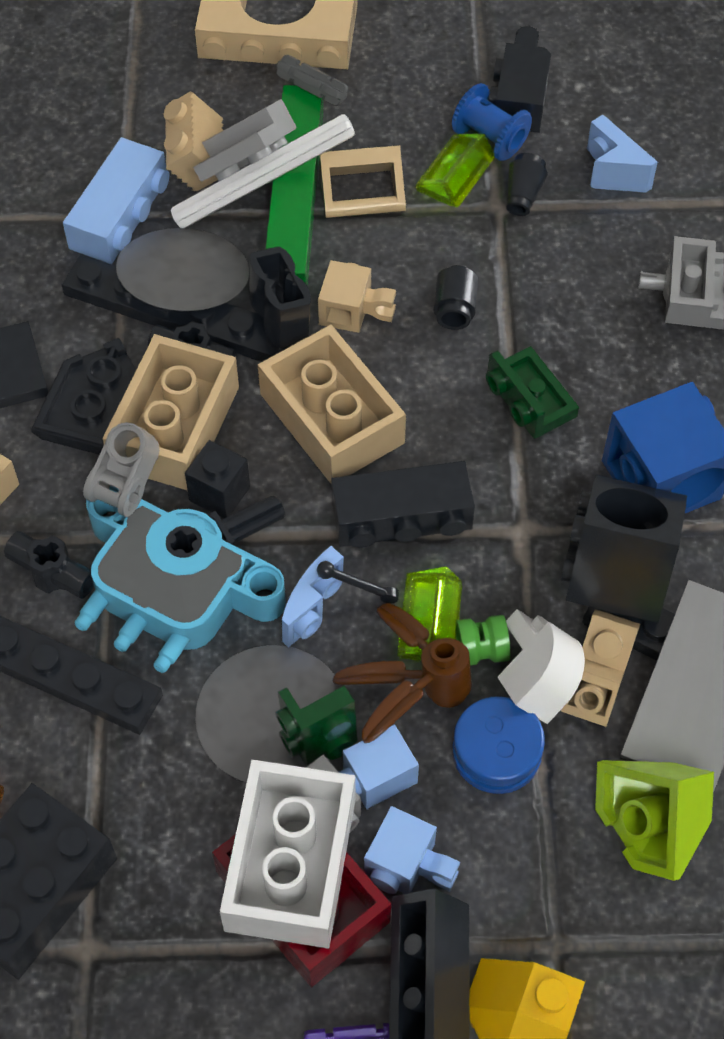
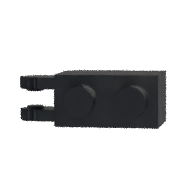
M529 25L520 27L517 30L514 44L506 43L504 58H496L493 82H499V86H491L489 102L511 116L520 110H527L532 117L530 132L540 133L551 53L545 47H537L539 31H537V28L535 29Z

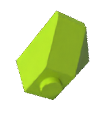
M611 760L597 762L595 810L606 827L612 825L626 846L622 853L632 869L672 881L681 878L712 821L714 772L673 762Z

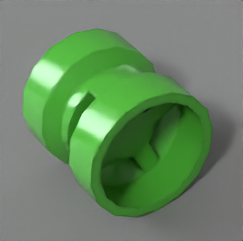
M504 615L489 616L485 622H474L471 618L456 620V640L462 642L467 647L470 656V666L477 665L480 660L490 659L494 663L510 660L509 633Z

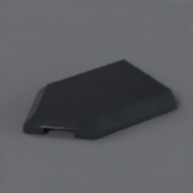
M120 338L103 344L104 348L82 357L78 354L63 361L31 428L33 434L45 441L100 455L104 446L102 438L137 370L128 357Z

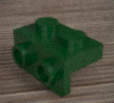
M531 346L506 359L498 350L489 354L488 370L485 376L490 390L496 396L501 395L508 404L511 416L516 424L520 427L524 426L534 439L578 417L579 406Z
M345 686L300 709L287 687L278 691L280 710L276 711L275 715L282 728L279 736L292 758L299 755L306 767L322 755L329 760L340 758L343 756V750L353 746V743L358 741L355 701Z

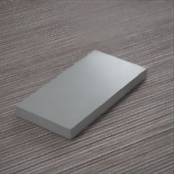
M688 580L620 757L628 761L673 762L713 771V792L724 766V593Z

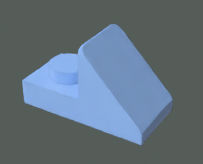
M604 115L593 120L590 125L587 150L596 160L593 166L590 186L595 189L645 193L651 190L658 162Z

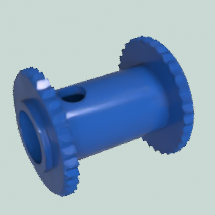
M482 83L474 85L463 95L456 106L452 117V129L460 135L465 132L467 133L471 128L495 143V158L499 161H505L511 158L526 140L532 124L531 114L527 110H520L511 116L489 102L490 89H488L487 85Z

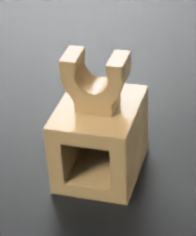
M330 260L318 297L319 325H332L337 329L359 333L365 314H370L382 321L392 322L396 309V304H393L396 290L389 288L371 289V268L355 263Z

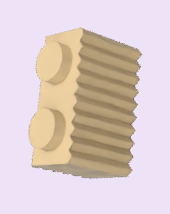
M188 92L182 97L172 100L166 105L164 110L166 170H171V174L177 175V179H182V183H187V187H192V191H199L218 180L213 175L201 182L193 168L210 157L202 142L222 132L224 124L221 123L223 118L193 92Z

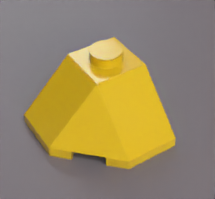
M481 958L469 990L470 1025L472 1029H475L479 1039H567L585 981L535 962Z

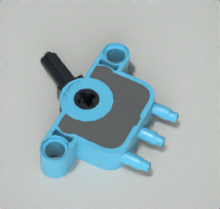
M114 486L109 487L110 490L119 492L118 488ZM269 496L221 520L216 511L208 515L193 509H178L168 513L142 499L133 514L125 517L118 513V508L100 500L95 502L86 500V508L92 530L98 539L105 542V545L99 551L91 566V577L95 591L82 607L80 615L75 620V626L79 630L86 631L98 619L103 610L106 609L108 612L126 621L119 631V636L114 641V647L121 652L126 651L143 630L166 642L153 664L158 672L164 673L171 664L175 663L183 650L198 649L210 642L232 609L261 622L275 620L284 612L286 598L284 577L281 571L274 565L236 547L235 544L284 519L285 510L278 497ZM107 512H116L111 516H102ZM264 589L273 591L268 596L261 597L255 594Z

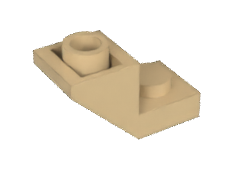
M597 609L594 610L582 646L585 658L582 679L576 692L561 709V712L605 727L607 726L640 627L639 623Z

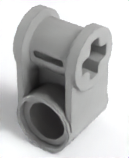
M125 422L113 427L107 435L95 466L86 479L83 490L84 498L90 502L100 500L118 508V513L125 517L133 514L141 501L145 484L158 459L160 450L156 438L133 423ZM134 437H139V450L132 457H127L126 445ZM114 486L119 489V492H114L109 487Z

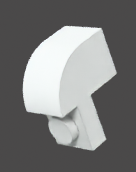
M516 609L506 620L508 629L523 650L502 671L498 679L516 706L528 713H535L539 720L548 724L568 703L580 684L585 664L583 648L578 640L543 617L537 615L533 620Z

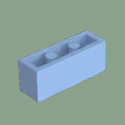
M122 137L119 139L63 221L66 240L70 250L111 265L113 264L120 251L130 243L132 233L139 222H144L147 219L151 204L158 193L162 194L167 188L170 175L169 171L166 170L163 151Z

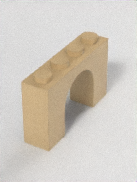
M201 0L195 27L198 58L277 64L284 55H290L300 60L299 65L306 63L312 67L348 70L358 0H316L312 10L305 17L298 21L281 25L262 23L250 17L245 12L247 0Z

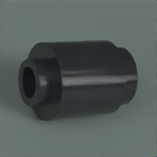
M453 265L438 273L433 311L437 317V322L442 327L451 330L463 329L474 318L478 277L472 270L465 266Z

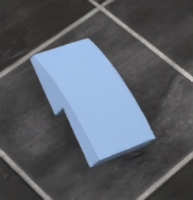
M332 546L326 549L309 566L298 581L286 604L282 617V642L288 648L299 638L307 639L316 632L322 623L323 599L331 597L342 585L340 580L332 577L322 579L317 574V566L323 561L331 562L335 569L343 572L344 557Z

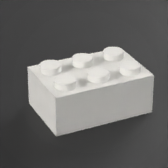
M251 759L220 907L224 932L322 948L330 947L356 799L355 775Z

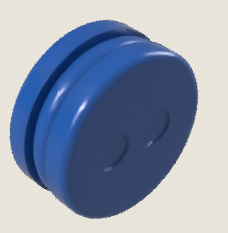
M497 696L481 699L470 705L457 721L453 740L455 766L460 775L470 785L481 791L493 794H505L516 791L528 784L539 769L545 746L543 727L535 713H528L519 708L511 698Z

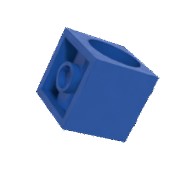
M692 381L613 412L602 462L613 479L687 495L685 513H688L723 497L724 428L716 418L714 407L709 398L705 395L702 396Z

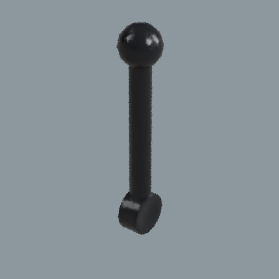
M329 561L320 562L317 566V574L322 579L335 578L380 596V600L384 603L391 604L399 600V590L394 587L382 588L335 569L334 565Z

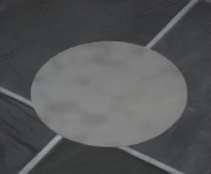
M163 229L142 235L124 247L116 262L118 279L130 294L150 305L176 311H197L222 305L236 297L244 289L249 278L248 262L235 245L220 236L195 229Z
M266 645L247 649L224 661L205 682L196 706L195 721L199 740L206 754L221 770L246 783L251 759L306 768L299 755L293 758L289 755L279 736L282 728L275 715V712L280 710L278 691L287 687L300 709L342 686L333 683L332 680L335 674L328 666L305 651L280 645Z

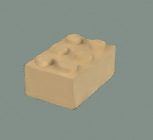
M332 325L321 329L258 364L261 396L330 483L331 478L350 476L405 444V412Z
M154 334L102 438L103 443L105 444L111 429L118 424L128 422L139 426L152 434L159 443L158 459L148 479L187 490L186 470L208 440L215 441L239 389L236 357ZM134 437L126 445L127 457H132L139 450V437Z

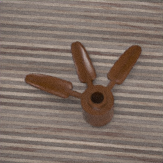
M390 603L382 604L377 608L376 612L409 647L418 646L422 650V670H406V665L402 661H378L350 666L339 670L334 675L332 681L336 685L399 684L368 718L362 730L364 743H370L377 739L415 705L424 695L423 688L435 704L450 708L460 705L466 699L472 687L470 656L467 647L462 642L452 638H441L428 644L426 640L429 638V631L408 612ZM405 679H420L414 685L410 681H404Z

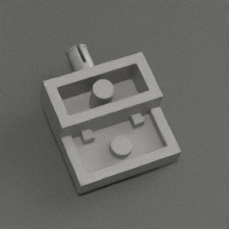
M280 99L202 142L210 157L193 167L200 181L202 182L213 175L216 176L218 181H221L238 172L246 165L263 159L287 144L285 135L297 127L283 100Z
M674 236L669 256V267L666 273L657 274L640 271L638 289L663 291L666 301L665 323L724 330V253L716 252V241Z

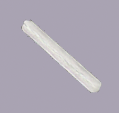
M341 114L275 150L263 159L242 168L231 176L178 203L171 209L174 221L180 228H186L343 143L355 135L352 123L345 114Z

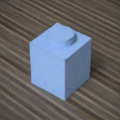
M393 725L370 743L361 741L343 750V770L339 771V773L355 775L356 793L361 797L365 808L368 809L417 784L419 764L396 725Z

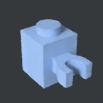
M391 806L364 857V873L369 876L378 889L390 894H396L397 890L404 894L411 893L419 875L450 892L459 871L457 870L460 862L449 856L432 851L436 839V826Z

